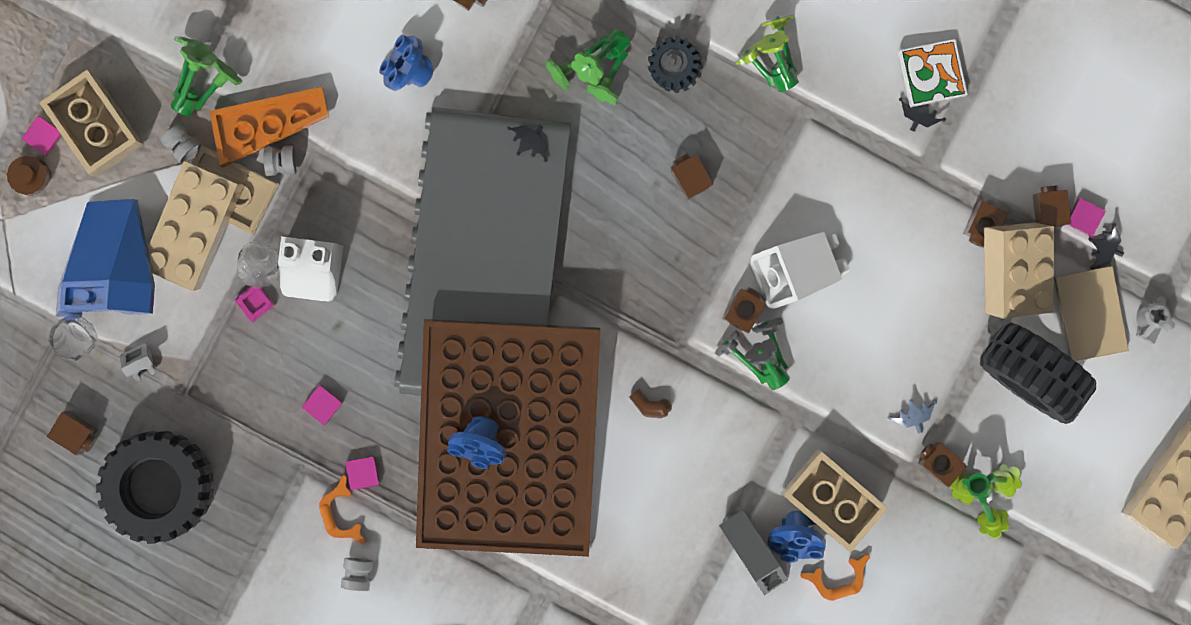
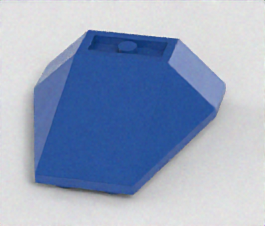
M123 199L87 202L58 286L56 316L75 317L82 316L83 312L116 311L128 315L153 314L155 282L138 200Z

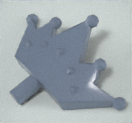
M910 399L907 414L900 410L899 417L888 416L889 420L892 419L905 428L915 425L919 434L923 432L920 423L930 420L937 401L934 400L933 404L929 407L926 406L925 402H922L920 409Z

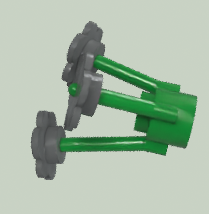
M781 317L765 321L752 328L753 332H761L762 335H768L769 339L762 343H755L745 356L736 348L738 345L736 340L740 336L737 330L727 337L715 351V354L719 357L723 353L729 355L732 352L757 376L761 384L767 383L771 390L783 387L790 380V376L786 371L788 365L783 359L774 332L779 330L778 325L783 323ZM774 353L777 361L775 359L771 360ZM764 364L761 367L762 372L755 365Z

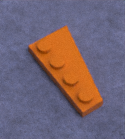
M317 87L211 110L210 117L220 167L224 168L328 118L329 111L324 88Z

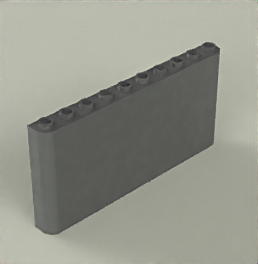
M433 107L432 112L426 113L425 129L429 130L428 141H423L421 155L422 158H426L425 170L420 169L418 186L423 187L422 198L416 199L415 215H419L418 227H413L411 244H416L415 256L410 255L408 272L413 273L412 283L406 284L405 301H409L408 313L403 312L401 330H406L405 342L400 341L398 348V358L402 359L401 370H396L394 384L395 387H399V393L421 396L424 319L548 325L571 123ZM527 125L534 131L538 125H541L543 129L538 136L546 141V158L548 161L544 162V158L540 153L536 154L535 157H531L532 149L521 152L517 156L516 152H518L521 139H517L514 142L513 138L516 133L512 130L508 131L507 127L513 128Z

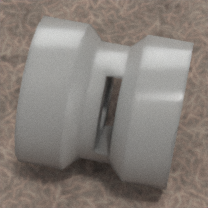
M182 122L169 129L160 139V142L166 148H170L174 152L173 156L179 163L190 158L201 147V143L195 137H191L188 134V129Z
M284 146L279 150H276L274 147L264 148L263 161L266 176H274L278 172H284L287 175L296 174L297 160L294 146Z
M344 558L343 567L346 571L345 576L341 580V588L354 591H369L370 580L368 579V574L372 570L373 561L362 558Z

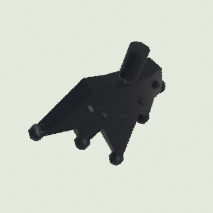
M902 97L899 98L904 116L914 121L910 128L913 132L916 131L918 124L929 128L941 121H946L944 117L942 119L936 118L937 110L929 114V104L910 108L903 101Z
M527 125L513 128L507 127L508 131L512 130L516 133L513 138L514 142L517 139H521L518 152H516L517 156L521 152L532 149L531 157H535L536 154L540 153L544 158V162L548 161L546 158V141L538 136L543 129L541 125H538L534 131Z
M1116 223L1112 224L1111 232H1102L1105 235V239L1089 238V241L1099 251L1091 253L1097 259L1090 267L1091 269L1110 263L1114 254L1121 257L1124 255L1123 251L1117 249L1122 240L1116 229Z

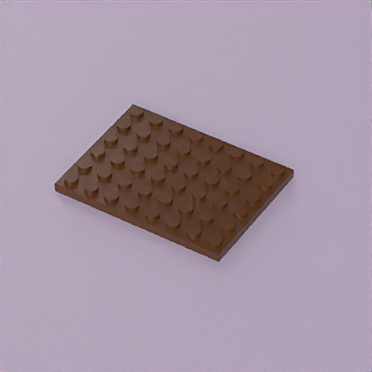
M424 319L416 548L589 557L601 328ZM477 416L491 418L498 424L499 429L496 438L498 443L507 452L505 461L502 464H489L488 469L477 468L471 464L472 460L456 457L447 452L451 434L464 432L467 425Z

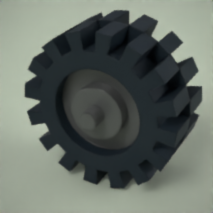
M668 37L666 38L667 42L664 43L662 40L657 43L659 47L657 49L653 47L651 50L653 55L648 57V62L650 63L648 70L651 73V77L660 87H663L668 92L673 90L674 93H680L679 90L681 89L684 91L689 90L688 86L691 84L694 86L697 83L695 81L696 78L701 77L700 69H703L700 54L688 40L685 39L684 41L681 37H676V40Z

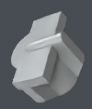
M1153 297L1151 304L1142 307L1136 316V321L1139 325L1136 336L1151 344H1155L1161 329L1168 331L1175 326V323L1171 320L1170 310L1172 305L1166 302L1165 297Z

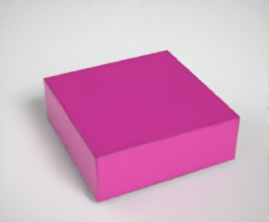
M37 116L22 137V140L43 155L48 156L62 135L55 126L42 117Z
M1078 198L1070 213L1071 224L1068 226L1093 237L1106 211L1082 198Z
M256 282L235 299V302L252 323L276 306L259 282Z
M319 385L302 408L321 424L326 425L343 402L322 385Z
M375 456L345 462L351 490L380 485Z

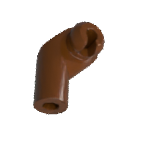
M640 388L629 396L630 400L645 417L662 419L667 417L668 413L672 410L669 400L662 398L660 401H649Z

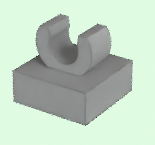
M147 342L120 355L121 369L126 377L133 375V378L139 382L141 381L139 371L147 369L151 375L155 374L152 351Z

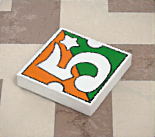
M955 39L898 51L910 108L967 96Z

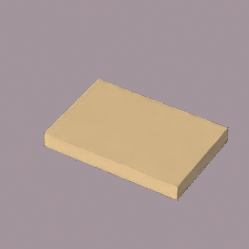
M201 145L194 162L245 183L228 223L255 235L280 184L237 162L221 168L217 152Z
M1113 266L1054 277L1068 354L1074 361L1129 351Z

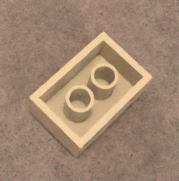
M85 70L39 102L89 175L98 177L144 145L97 75L89 70Z
M1033 222L984 227L985 314L1006 319L1054 313V226Z
M817 450L781 492L784 497L850 553L888 509L820 450Z

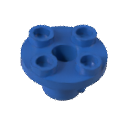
M403 34L397 38L389 59H385L379 69V73L383 75L384 85L387 88L397 91L406 84L424 87L431 80L434 67L428 57L422 54L423 43L415 36L407 37Z
M484 416L474 417L464 432L451 434L448 441L447 452L449 454L472 460L471 464L481 469H488L489 464H502L507 454L496 438L499 429L498 424L491 418Z
M802 511L789 512L786 518H782V526L772 529L768 534V546L774 552L780 554L781 559L785 562L794 563L798 559H822L824 557L826 539L821 533L812 529L816 523Z

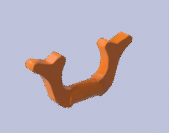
M343 475L338 486L322 497L319 503L320 513L325 530L330 536L334 538H352L363 545L366 543V540L360 533V523L355 524L350 529L342 530L336 525L333 516L331 501L338 496L348 497L351 495V491L346 487L347 476Z
M865 554L858 560L852 558L848 560V563L854 569L855 579L847 585L833 589L825 588L822 583V570L820 568H817L813 573L803 572L800 576L812 582L823 598L834 601L860 592L863 587L864 566L870 559V555Z

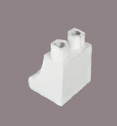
M820 232L752 255L750 260L751 267L764 301L769 308L775 309L793 303L843 280L842 276L849 272L846 260L843 258L836 261L831 250L838 248L839 245L835 233L825 234V232Z
M281 236L278 265L282 294L287 297L332 301L338 294L344 246L330 242Z

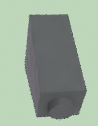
M744 510L728 514L719 527L765 596L788 581Z

